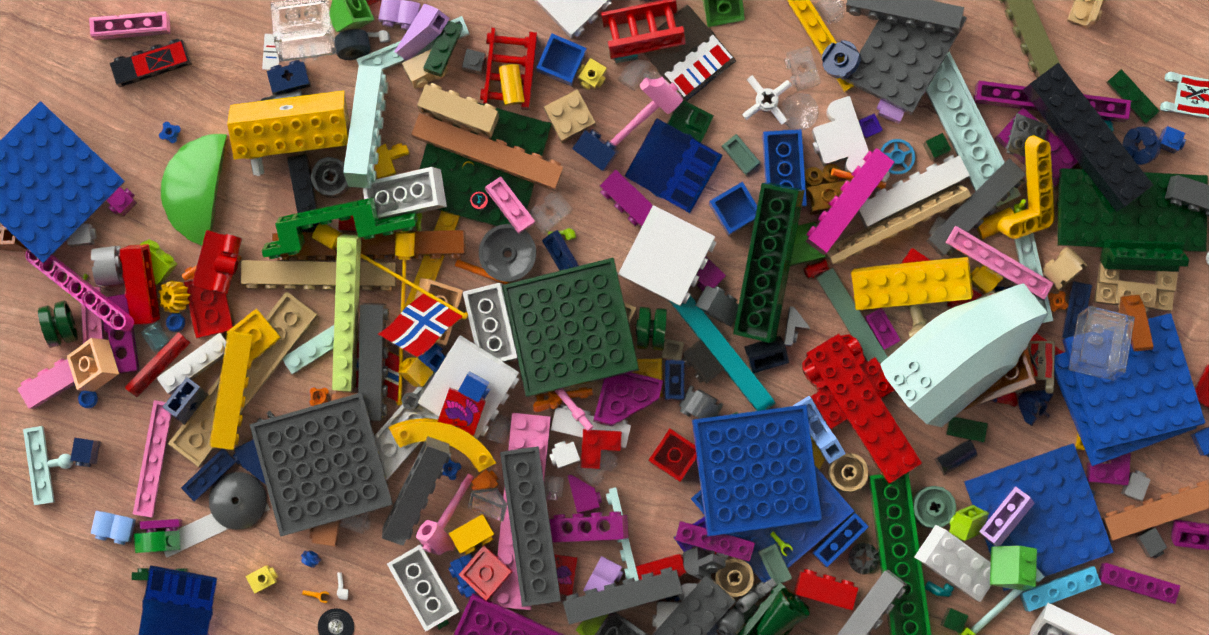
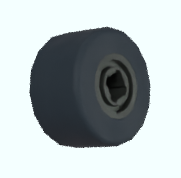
M361 29L343 31L337 34L334 40L337 56L343 60H356L369 54L371 49L368 33Z

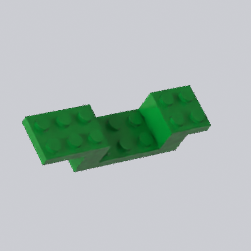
M372 197L281 216L275 223L279 240L266 243L261 250L263 258L275 259L284 253H288V255L298 254L305 244L302 229L310 228L314 223L320 222V225L332 223L333 219L339 218V221L351 219L353 215L358 238L371 239L375 237V234L382 233L385 236L393 234L394 230L401 229L402 232L412 230L418 220L417 213L412 212L378 219L374 198Z

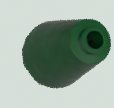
M782 588L778 591L759 623L757 635H782L807 619L810 612L801 600L798 602L794 598L796 595L793 592Z

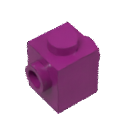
M121 187L106 200L110 204L108 208L116 215L120 213L123 216L137 204L133 199L135 195L128 188L124 190Z

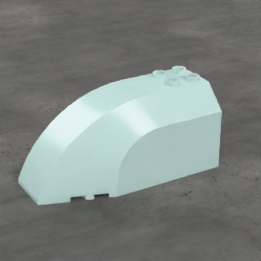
M1024 283L947 310L924 326L880 365L886 379L906 405L928 425L943 427L1016 366L1019 357L1026 350L1029 341L1036 334L1048 312Z

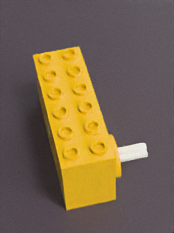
M345 90L230 105L227 126L234 160L250 159L253 175L261 176V174H264L263 156L347 145L350 121Z

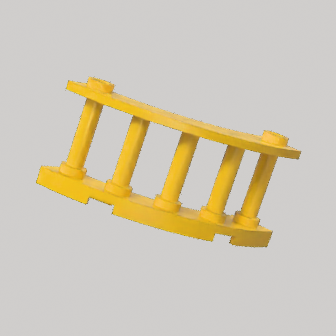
M410 419L389 426L400 448L411 443L425 441L427 436L448 443L449 446L465 454L475 469L477 468L478 472L496 464L489 451L475 437L460 428L438 422V419Z

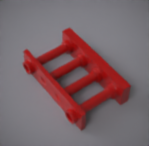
M662 0L602 12L603 28L610 27L613 39L608 41L610 58L614 59L686 44L683 26L676 27L673 14L678 13L676 0ZM666 16L669 29L657 31L654 18ZM647 19L650 33L639 35L636 21ZM628 23L631 37L620 39L617 25Z
M491 27V33H487L486 44L490 45L485 89H481L480 100H483L484 105L485 103L488 104V99L504 101L503 93L489 91L490 80L501 81L499 73H491L493 62L520 64L522 67H525V74H521L524 103L519 104H521L522 110H529L537 32H529V37L525 38L496 35V29ZM495 43L524 46V48H528L527 56L517 57L494 54Z

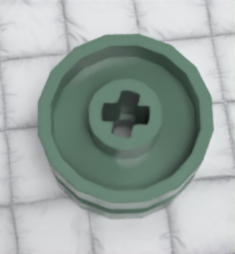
M930 486L922 488L912 498L915 520L923 527L932 529L935 525L944 527L950 523L951 518L955 515V499L943 487ZM932 503L936 506L935 510H930Z

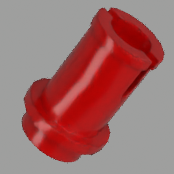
M822 259L812 265H806L803 270L808 279H813L815 275L828 271L829 267H827L826 260Z

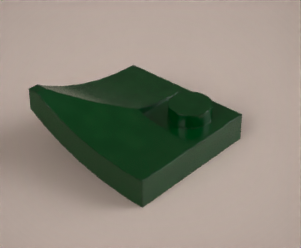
M683 100L673 110L661 134L691 147V139L699 143L702 142L714 115Z

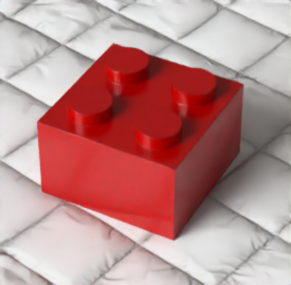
M669 428L648 461L678 482H681L697 458L696 448L693 443Z

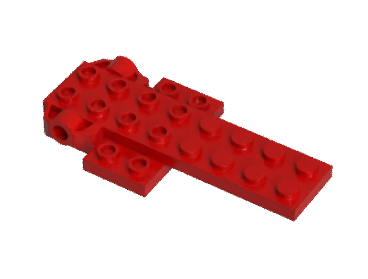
M839 333L806 353L807 358L802 363V370L808 381L818 390L817 393L810 397L830 430L848 420L888 484L922 464L881 400L894 392L895 389L886 379L876 357L866 362L863 356V349L858 340L850 334L840 336Z

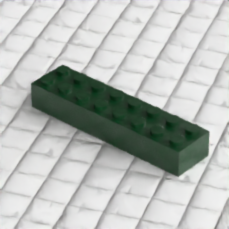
M769 182L761 184L733 331L734 335L768 343L776 341L805 190Z

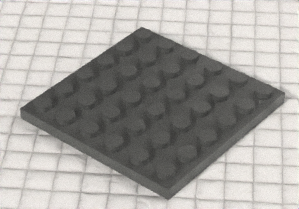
M362 392L249 424L280 537L393 505Z

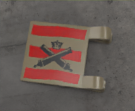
M1029 341L1027 347L1035 380H1046L1045 391L1048 394H1053L1055 341ZM1020 389V390L1015 391V392H1016V393H1023V389Z

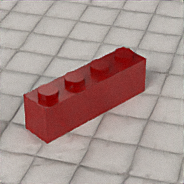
M149 244L128 245L121 248L119 259L122 262V278L125 282V298L128 301L129 315L133 318L134 324H152L160 319Z

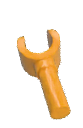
M303 590L302 595L318 598L322 603H327L328 601L321 600V595L324 593L329 595V593L326 591L318 593Z

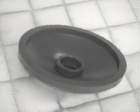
M503 224L492 228L484 235L479 246V260L485 272L492 278L504 282L516 281L527 275L532 269L536 260V246L526 230L518 234L512 224ZM510 251L512 255L507 258L504 256V253Z
M232 472L222 476L215 482L209 495V508L215 520L222 526L234 530L246 529L256 524L263 516L267 505V496L263 485L257 478L244 472ZM234 497L239 499L237 504L232 502Z

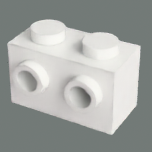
M565 441L554 445L555 448L552 449L553 454H550L553 466L557 465L558 469L580 461L574 442L568 444Z

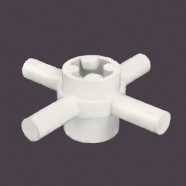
M750 76L747 81L757 93L756 104L742 114L743 117L748 120L760 110L765 112L771 111L780 124H784L787 119L777 107L778 96L789 89L792 84L787 80L775 90L763 89L754 76ZM765 95H770L771 104L762 102Z

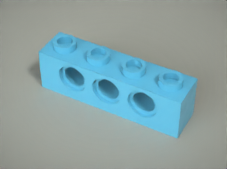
M1089 566L1023 591L1019 596L1025 611L1030 612L1046 606L1047 603H1054L1102 584L1095 566Z

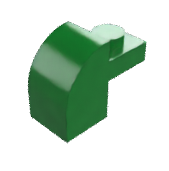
M179 530L134 534L135 553L181 550Z

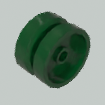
M63 300L55 303L54 310L49 305L38 308L39 323L49 348L61 346L62 339L66 343L78 340L75 320L67 301Z
M640 307L639 319H637L636 324L637 349H647L649 338H653V350H664L667 309L657 308L654 320H651V309L649 307Z

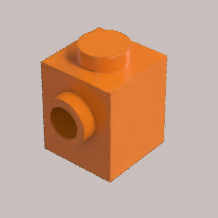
M486 469L471 481L474 484L471 488L478 496L482 494L485 497L499 485L497 482L499 478L493 470L489 472Z

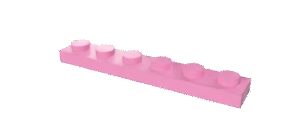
M957 226L954 227L946 241V244L1016 285L1024 283L1032 294L1042 300H1045L1054 284Z
M156 400L153 402L133 510L134 515L152 518L154 515L172 417L163 408L166 402Z

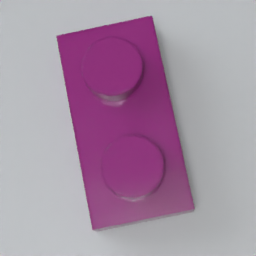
M883 308L865 316L867 323L883 350L901 341Z
M182 519L140 521V529H146V533L158 532L157 528H165V531H177V527H182Z

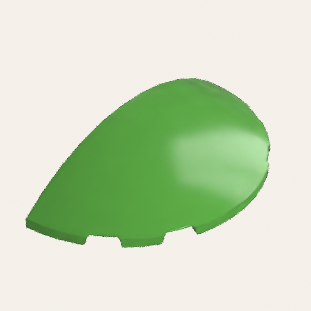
M227 134L205 135L188 142L169 161L162 177L161 200L168 220L188 240L201 246L206 230L212 231L215 202L220 172H222Z

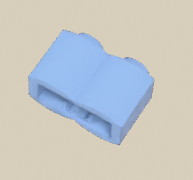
M96 511L91 534H94L96 539L106 541L108 537L114 539V543L125 545V542H131L136 519Z

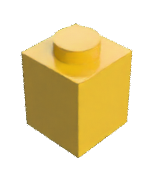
M415 357L405 359L398 373L414 387H423L433 371Z

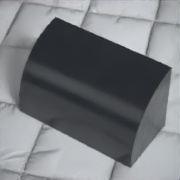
M781 335L776 337V341L770 343L761 341L744 346L753 374L790 363Z
M971 439L936 457L934 460L943 475H946L978 457V454Z

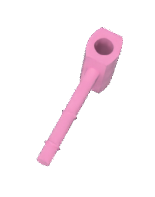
M646 77L640 84V87L652 101L621 132L616 134L611 142L617 146L659 107L667 114L675 110L681 104L683 98L677 92L678 87L673 82L669 84L663 77L658 79Z
M467 474L464 481L461 482V486L439 521L436 523L426 520L420 526L416 538L423 545L422 548L426 552L441 555L446 551L454 550L455 544L452 538L444 531V528L469 488L471 481L474 479L471 474Z

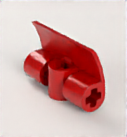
M206 230L192 285L228 294L232 276L235 275L238 268L239 259L237 257L242 238Z

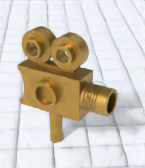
M828 164L822 171L817 167H810L805 171V184L809 186L806 188V195L809 197L812 206L810 215L821 214L824 210L828 212L831 208L829 205L835 195L839 197L843 192L840 188L846 180L838 182L840 178L829 173L833 168L841 170L836 164ZM811 174H815L817 178H812ZM822 180H824L827 183L820 185Z

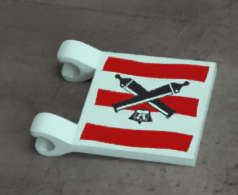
M1175 72L1166 73L1165 81L1178 82L1175 104L1171 102L1161 103L1160 110L1209 118V79L1181 75Z

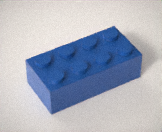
M802 129L763 132L765 183L769 182L805 190L801 207L805 208L807 203Z

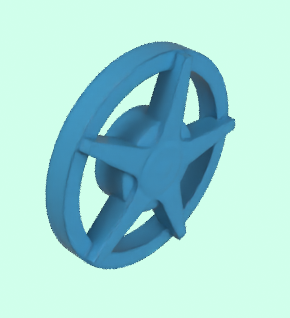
M890 140L880 150L883 152L886 146L894 143V150L891 153H884L895 162L889 169V173L894 175L904 174L912 168L915 162L914 149L904 140ZM897 142L906 145L910 150L903 152L898 149ZM911 153L912 161L909 167H907L904 162L905 156ZM899 164L905 168L903 171L891 170L894 165Z

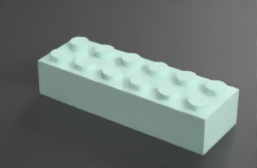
M359 66L343 172L348 187L371 189L372 182L376 180L374 165L378 164L379 154L376 151L377 146L380 147L381 145L379 130L383 129L384 119L381 115L382 111L386 109L384 94L388 93V82H386V75L383 74L382 67Z

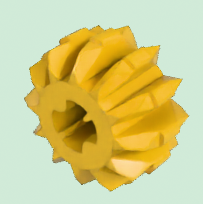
M169 281L161 285L162 289L158 291L160 294L158 300L161 301L160 307H163L165 312L179 313L186 309V305L190 303L187 299L190 294L187 293L188 287H185L183 282Z

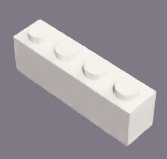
M221 333L217 334L158 376L157 379L167 394H173L186 377L193 380L224 357L226 338Z
M565 405L555 409L551 431L583 438V429L585 428L579 421L574 419L571 410ZM583 410L586 414L585 417L593 425L591 430L621 431V447L626 448L631 425L627 424V420H623L611 427L593 422L594 416L590 415L591 412Z

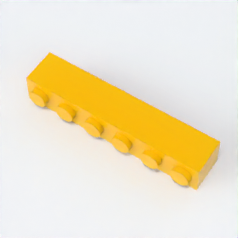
M228 330L209 442L210 447L234 450V445L238 446L239 434H236L237 426L241 427L242 415H239L240 408H244L246 396H243L244 388L247 389L249 377H246L247 369L250 370L252 358H249L250 350H254L255 339H252V334Z

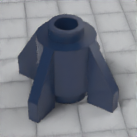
M1045 390L1022 393L1018 398V406L1024 421L1033 426L1037 420L1035 416L1040 417L1044 415L1049 418L1050 414L1046 411L1047 403L1045 401L1049 403L1054 394H1048Z

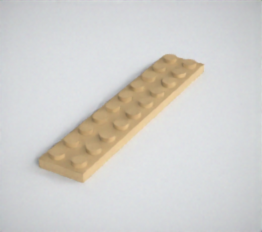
M287 291L265 318L281 339L251 363L250 370L247 369L246 377H249L247 389L244 388L243 396H246L244 408H240V414L317 316L316 313ZM220 377L208 391L206 399L168 443L198 467L201 466L215 448L210 447L209 442Z

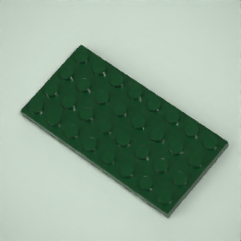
M1061 168L1059 169L1057 246L1102 248L1107 239L1183 242L1185 244L1184 251L1206 252V212L1200 210L1199 212L1191 211L1185 205H1173L1170 203V200L1165 199L1170 177L1180 175L1208 185V175L1144 172L1153 186L1116 212L1084 169Z

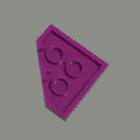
M632 372L605 378L593 422L612 427L657 402L663 380Z

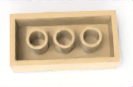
M433 83L430 86L425 84L417 104L419 112L430 113L436 116L435 118L445 119L453 122V125L464 126L477 134L483 133L488 135L489 138L492 137L499 119L498 111L495 110L496 107L486 103L484 106L480 105L476 99L471 97L464 99L459 97V93L449 90V92L443 91L441 86Z

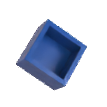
M551 33L536 67L537 72L572 87L587 53V48Z
M743 181L709 201L711 209L728 236L755 221L757 205Z

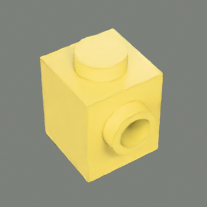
M269 565L246 576L254 594L277 583L276 578L278 577L273 567L270 568Z

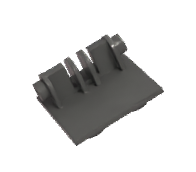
M1016 113V117L1013 119L1012 130H1010L1011 135L1008 137L1010 140L1005 149H1007L1006 153L1014 155L1015 153L1025 157V142L1028 137L1035 135L1044 140L1048 125Z

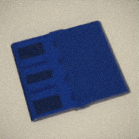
M656 118L624 176L651 191L656 197L663 198L691 213L723 155L695 140L692 135L683 133Z
M150 565L146 592L142 600L143 610L138 635H208L210 620L213 616L217 578Z

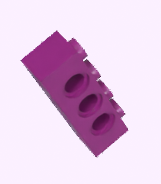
M125 294L107 297L129 314L128 301L125 298ZM109 307L106 309V315L110 312ZM123 318L120 320V326L124 323ZM104 322L105 333H108L109 343L119 374L140 371L134 325L131 330L123 331L124 337L117 340L115 334L118 330L113 329ZM125 348L127 355L125 358L120 359L118 352Z
M621 511L609 512L608 516H603L602 512L591 513V516L584 517V513L572 514V517L565 518V514H556L554 518L549 519L552 543L629 538L627 515H621ZM604 521H608L610 524L608 531L603 527ZM568 522L573 526L571 533L566 529ZM586 522L591 524L590 532L585 529Z
M1174 520L1170 538L1175 546L1209 550V524Z
M683 521L679 522L675 536L677 541L749 562L755 545L754 542L727 534L707 536L706 528Z
M1101 563L1098 574L1101 583L1170 604H1176L1180 585L1108 563Z

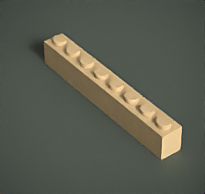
M242 260L241 284L246 285L248 289H257L258 285H265V289H277V286H284V289H296V286H303V289L314 290L315 286H323V290H334V287H336V262ZM360 262L361 290L371 291L373 287H380L381 291H392V287L396 288V278L370 262ZM379 263L397 274L396 263Z

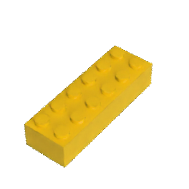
M969 257L853 268L851 272L856 310L972 299L973 296Z

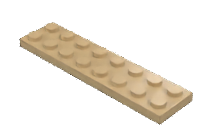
M957 183L833 244L825 254V257L833 264L842 263L846 260V257L852 254L858 255L869 246H877L881 243V240L893 238L898 235L899 231L913 228L917 222L930 220L932 215L938 212H946L954 204L959 205L966 202V198L970 197L971 194L967 188Z

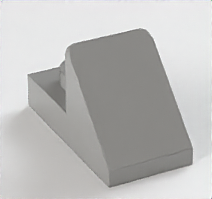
M792 306L789 307L784 338L785 346L789 347L797 341L798 331H795V328L810 330L808 324L795 307Z

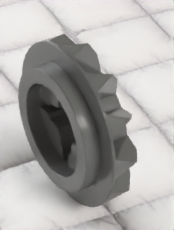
M859 543L850 550L848 561L854 571L867 574L877 568L879 554L874 546L868 543ZM864 550H866V556L872 558V560L866 561L864 567H862V560L857 559L856 556H862Z

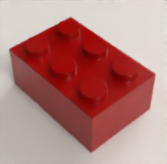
M804 569V572L799 571L793 592L795 595L853 610L858 592V587H854V582L842 579L840 583L836 582V577L823 574V577L816 576L817 572Z

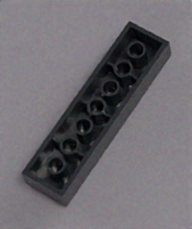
M1059 62L1023 89L1030 101L1116 212L1153 186Z

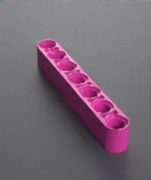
M27 249L25 257L29 263L105 323L119 331L127 332L132 329L134 320L128 313L58 258L51 255L42 263L39 259L36 260V256ZM53 263V269L50 271V265ZM67 274V280L64 282V275ZM81 285V291L78 293V286ZM95 296V302L92 304V297ZM109 307L110 312L106 315V309ZM123 318L124 323L120 326V320Z

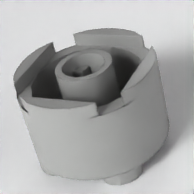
M121 246L92 249L91 261L94 260L92 272L98 287L125 283L122 278V262L119 259Z

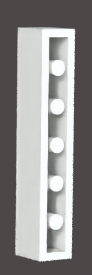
M951 155L943 160L944 163L939 166L935 163L927 167V172L920 174V172L914 173L909 176L910 180L904 183L900 180L892 185L893 188L888 191L884 188L876 192V197L870 200L868 198L857 212L864 227L867 228L967 179L970 175L960 155L957 157Z

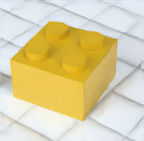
M482 514L453 530L449 535L459 553L467 555L475 551V546L479 543L485 545L494 540L492 536L495 535V532L486 516Z

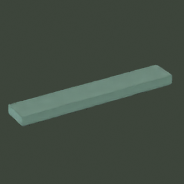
M832 268L818 276L816 279L851 336L855 337L860 343L867 362L876 357L881 364L888 356L860 311L856 310L854 301L835 270Z

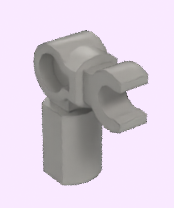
M773 578L765 583L759 582L755 584L748 593L735 603L737 609L742 613L748 611L758 599L765 596L771 591L772 587L777 585Z

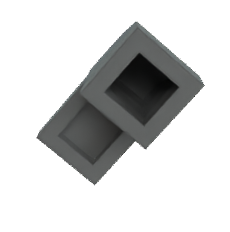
M700 547L692 548L683 553L685 571L700 580L706 575L711 578V573H716L718 570L726 567L724 559L715 554L710 555V552Z

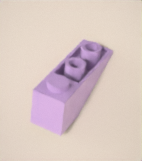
M424 3L394 52L406 61L411 59L441 34L450 18L439 9Z

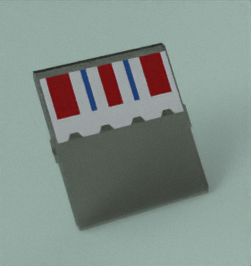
M689 5L684 6L673 15L676 27L683 26L686 44L643 53L669 84L673 82L678 87L677 92L681 94L686 102L736 62L735 58L717 39L714 32L704 24ZM667 21L658 27L657 31L669 29Z

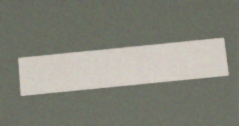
M268 504L266 505L265 512L270 510ZM209 514L177 529L180 533L181 550L164 551L166 558L229 528L219 524L213 515Z

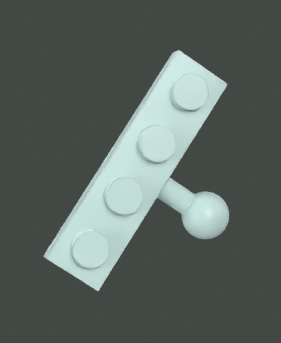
M44 426L23 429L34 505L53 503L55 501L50 468L58 466L62 469L70 468L73 465V461L70 460L71 455L62 454L58 459L48 460Z

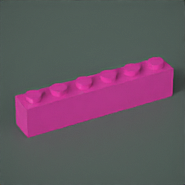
M876 148L873 152L870 150L863 158L864 164L861 167L858 165L851 174L854 176L850 182L846 181L840 188L843 192L839 197L834 196L829 203L831 208L828 212L824 210L817 219L820 221L816 227L812 226L807 232L808 238L806 242L821 254L825 255L895 163L879 149Z

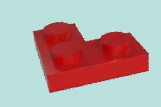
M583 429L581 468L600 469L601 450L621 451L622 432L590 430L587 432L586 429Z

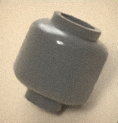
M735 608L728 609L716 623L718 632L721 635H738L745 625L742 612Z

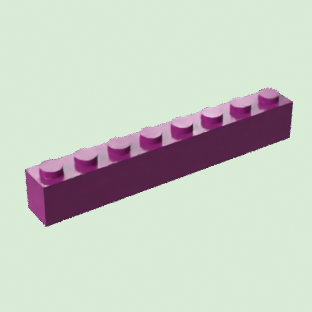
M980 80L976 83L975 103L1017 109L1024 107L1026 110L1038 111L1024 93L1023 89L1025 86ZM1083 94L1102 119L1123 123L1129 120L1131 100Z
M615 169L600 185V193L605 199L614 201L615 204L613 206L620 213L625 212L629 216L627 219L635 227L638 225L642 228L653 205ZM705 257L708 261L704 269H699L696 274L699 276L696 286L702 292L706 286L715 288L726 277L707 257Z

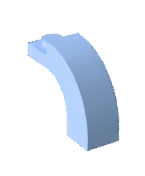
M810 396L793 405H807L810 435L829 464L846 454Z

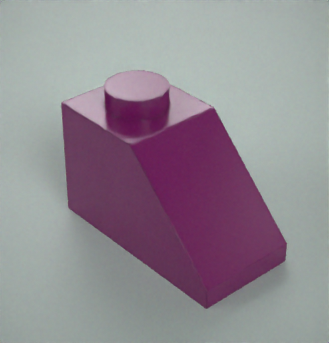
M567 475L577 513L599 508V503H602L600 492H596L595 488L575 476Z

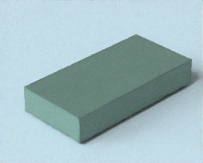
M737 134L721 146L745 175L761 163Z
M776 543L758 551L770 578H773L777 585L792 579Z

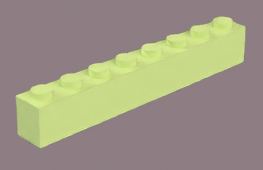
M342 234L337 237L332 390L352 391L356 387L361 237L358 238V235Z

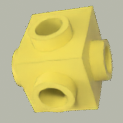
M590 58L586 65L582 64L577 73L579 74L578 80L581 82L580 85L587 90H590V88L595 90L597 86L601 87L606 79L604 74L607 68Z

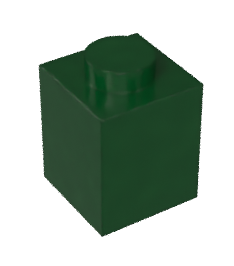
M943 133L923 143L931 161L949 153L951 150Z
M947 607L940 625L961 634L968 615Z

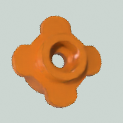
M1064 291L1048 294L1052 312H1055L1057 309L1065 310L1068 307Z
M311 388L310 405L315 406L328 402V389Z

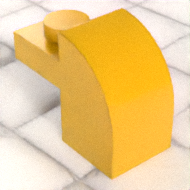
M402 143L396 144L391 147V150H388L387 145L383 144L377 149L376 153L379 154L378 164L374 165L377 179L397 175L392 160L409 155L407 145H402Z

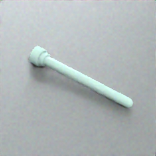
M1036 568V582H1040L1044 575ZM1013 589L970 630L977 634L1023 591Z

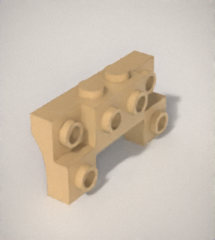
M1102 263L1099 264L1094 303L1118 305L1119 309L1120 297L1140 295L1146 312H1149V309L1172 311L1178 272L1156 271L1154 285L1120 281V270L1105 269Z

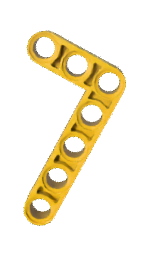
M1035 135L1028 137L1025 142L1028 209L1003 217L997 227L1000 233L1012 239L1048 228L1054 222L1051 146L1048 141Z

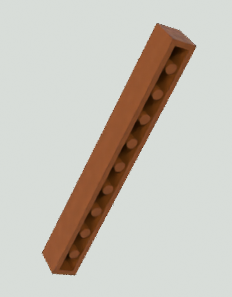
M464 230L411 231L415 232L414 256H411V259H423V256H430V259H442V256L449 255L450 259H460L461 255H466V232ZM397 231L385 236L382 233L375 234V237L371 239L361 237V253L367 257H373V260H384V256H392V259L400 260L399 256L395 255V235ZM341 232L342 234L358 235L357 232ZM272 233V242L278 241V234ZM303 233L305 244L299 250V253L294 255L284 253L280 254L278 261H289V258H297V261H308V258H316V261H327V257H335V260H337V248L335 247L332 250L312 238L313 233Z

